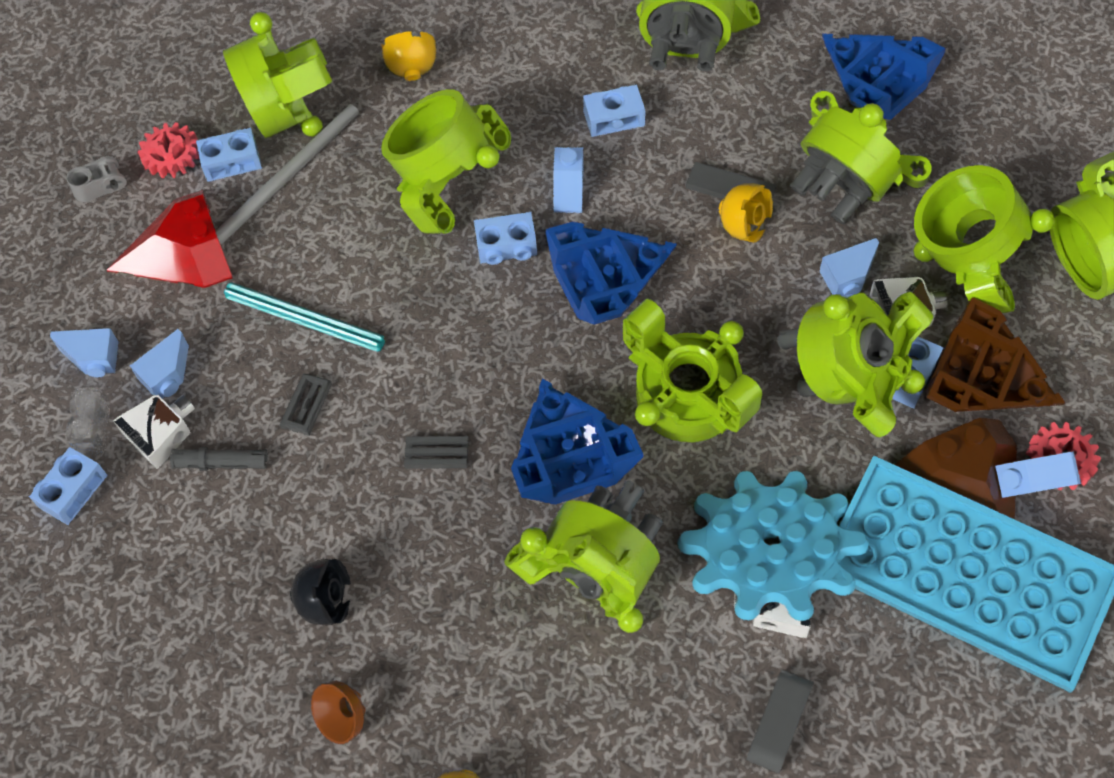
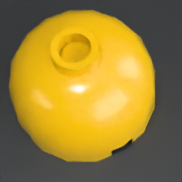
M412 31L397 33L384 39L385 45L381 44L382 55L388 69L393 74L404 77L407 81L420 79L421 75L427 73L433 67L436 58L435 38L431 34L420 32L421 37H412Z
M754 183L740 184L732 188L719 205L721 221L724 229L732 237L756 243L762 237L765 230H758L766 217L771 218L773 210L771 191L764 188V185ZM751 225L758 226L757 229L751 232Z

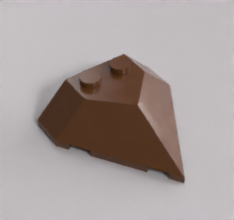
M972 297L944 345L940 358L927 383L926 397L954 412L1065 404L1060 394H1055L1045 381L1047 378L1046 374L1019 336L1014 337L1006 326L1005 322L1007 319L1002 312Z
M979 417L924 441L894 464L1015 519L1016 496L1002 498L996 466L1016 462L1017 445L1000 420Z

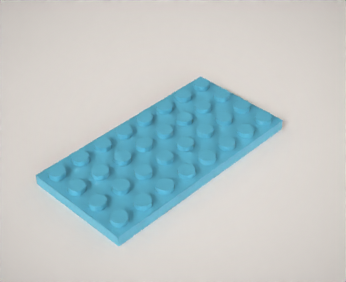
M873 456L839 525L844 530L863 533L869 543L866 553L858 556H846L839 563L854 578L855 589L1070 693L1073 692L1114 597V565Z

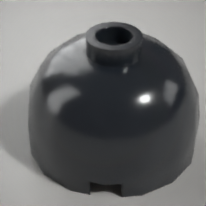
M320 559L306 564L299 570L290 590V598L296 611L305 621L327 626L342 623L346 619L350 600L343 604L345 585H351L346 567L337 559Z

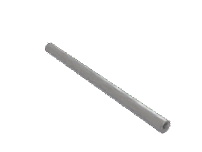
M349 104L216 230L220 245L232 236L359 115V111L354 105Z

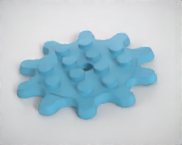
M743 471L735 478L734 488L737 494L721 499L708 493L699 495L694 502V510L707 521V526L699 530L683 532L677 542L678 549L682 553L700 555L707 562V565L698 571L692 580L694 590L700 594H709L721 588L732 590L737 596L735 613L743 620H752L758 617L761 608L768 602L783 604L787 608L789 615L795 620L805 621L810 619L814 612L811 595L815 591L827 589L842 596L849 595L854 591V578L839 563L846 556H858L866 553L869 546L868 540L863 533L844 530L837 525V521L845 515L849 507L847 498L839 493L823 499H815L805 493L807 480L799 471L788 473L783 483L775 487L764 486L757 481L753 473ZM778 536L780 543L768 545L763 539L777 538Z

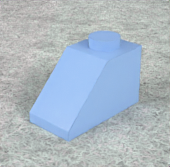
M555 147V213H582L583 148Z
M877 238L822 258L819 272L832 294L847 296L860 293L879 245Z
M111 328L51 332L50 337L59 351L84 374H88L91 377H103L105 373H115L118 340Z
M177 329L132 363L130 367L137 379L153 396L159 395L162 399L170 397L177 392L179 385L183 383L189 345L182 332Z
M1074 451L996 466L1002 498L1081 484Z

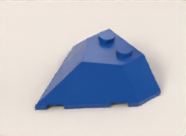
M822 34L823 41L850 104L857 108L864 107L866 104H877L884 113L883 119L891 120L926 89L945 53L944 47L924 37L912 36V40L908 41L894 40V36L849 34V38H833V34Z
M569 222L546 229L554 274L577 318L593 325L621 317L673 252L677 244L665 241V245L649 242L648 237L602 228V231L583 228L584 224L578 222Z
M542 378L539 386L540 392L536 402L533 403L520 441L521 447L517 458L513 461L511 471L522 498L556 505L592 493L596 486L607 488L617 484L643 458V452L631 428L624 424L620 426L607 419L605 413L568 392L563 394L553 388L552 383Z

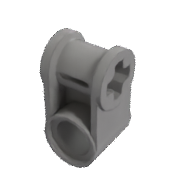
M112 156L101 157L91 163L75 167L66 176L74 197L80 202L91 201L105 194L113 193L125 188L127 184L126 178L118 170L119 163L117 159Z

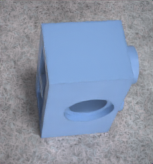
M637 85L594 92L583 96L584 115L591 137L645 126V108Z

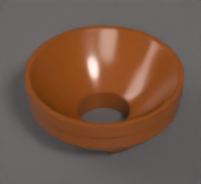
M340 681L326 682L316 688L312 695L311 709L314 721L320 732L328 740L336 744H345L357 737L363 728L365 707L361 701V695ZM346 699L351 706L353 714L348 710L346 706Z

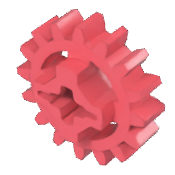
M177 122L172 127L164 123L163 129L160 130L156 126L153 127L154 133L152 135L149 133L144 134L147 141L139 142L141 150L138 151L144 168L149 169L151 175L159 172L161 178H165L167 173H170L172 178H176V172L178 171L186 174L185 168L187 166L195 167L193 159H200L196 143L198 139L195 132H190L187 125L180 129Z
M1052 422L1048 429L1042 426L1038 433L1033 435L1026 455L1033 459L1061 454L1065 449L1068 450L1067 452L1074 451L1080 481L1083 486L1095 475L1098 470L1096 466L1101 460L1100 456L1094 455L1099 446L1089 444L1092 435L1082 436L1080 434L1082 427L1080 426L1075 428L1074 431L1070 430L1068 422H1065L1062 428H1059L1055 422ZM1078 484L1069 487L1071 490H1075Z

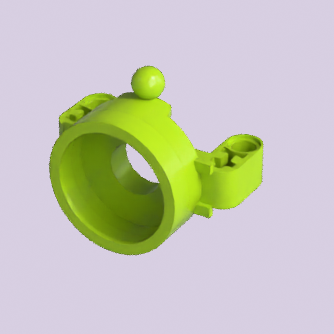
M264 12L255 13L250 19V27L258 35L223 50L224 59L250 115L265 138H269L301 123V129L305 135L314 137L322 131L323 124L320 118L312 115L311 111L308 110L302 97L332 82L325 66L327 61L316 38H311L284 51L283 49L279 50L272 37L271 29L273 22L271 17Z
M452 89L438 91L422 98L395 120L384 136L381 151L386 160L403 179L397 187V190L402 192L400 197L401 207L421 232L426 234H447L453 230L455 225L454 214L439 194L449 180L457 177L464 170H472L477 163L487 169L495 167L500 158L498 151L506 150L511 144V133L492 106L487 104L470 106L459 91Z
M1114 151L1087 164L1083 170V180L1076 182L1080 194L1051 209L1055 217V224L1049 231L1057 256L1078 288L1088 297L1096 300L1114 293Z
M983 165L967 166L952 171L940 178L921 198L914 217V229L919 241L915 244L913 252L915 257L921 262H929L934 259L944 270L956 274V283L958 285L964 284L968 301L974 297L1000 310L1002 314L1012 312L1015 309L1014 296L1011 288L1001 276L1000 264L1006 261L1018 249L1022 241L1031 239L1033 230L1039 233L1051 230L1055 224V217L1047 209H1038L1031 214L1028 206L1010 179L1000 170ZM989 219L996 221L994 229L982 239L972 244L963 243L965 234L975 223Z
M645 299L624 318L623 341L633 352L629 359L638 366L636 376V401L638 407L635 410V417L639 424L650 426L658 434L679 442L704 441L720 433L723 434L727 429L738 432L759 411L762 399V390L757 382L751 377L742 374L738 352L732 346L739 343L744 337V330L740 323L736 321L725 322L721 326L719 334L707 330L704 334L678 333L669 335L665 332V315L662 309L650 299ZM695 364L702 367L708 373L710 381L699 390L688 391L675 386L671 382L669 375L673 369L680 365Z

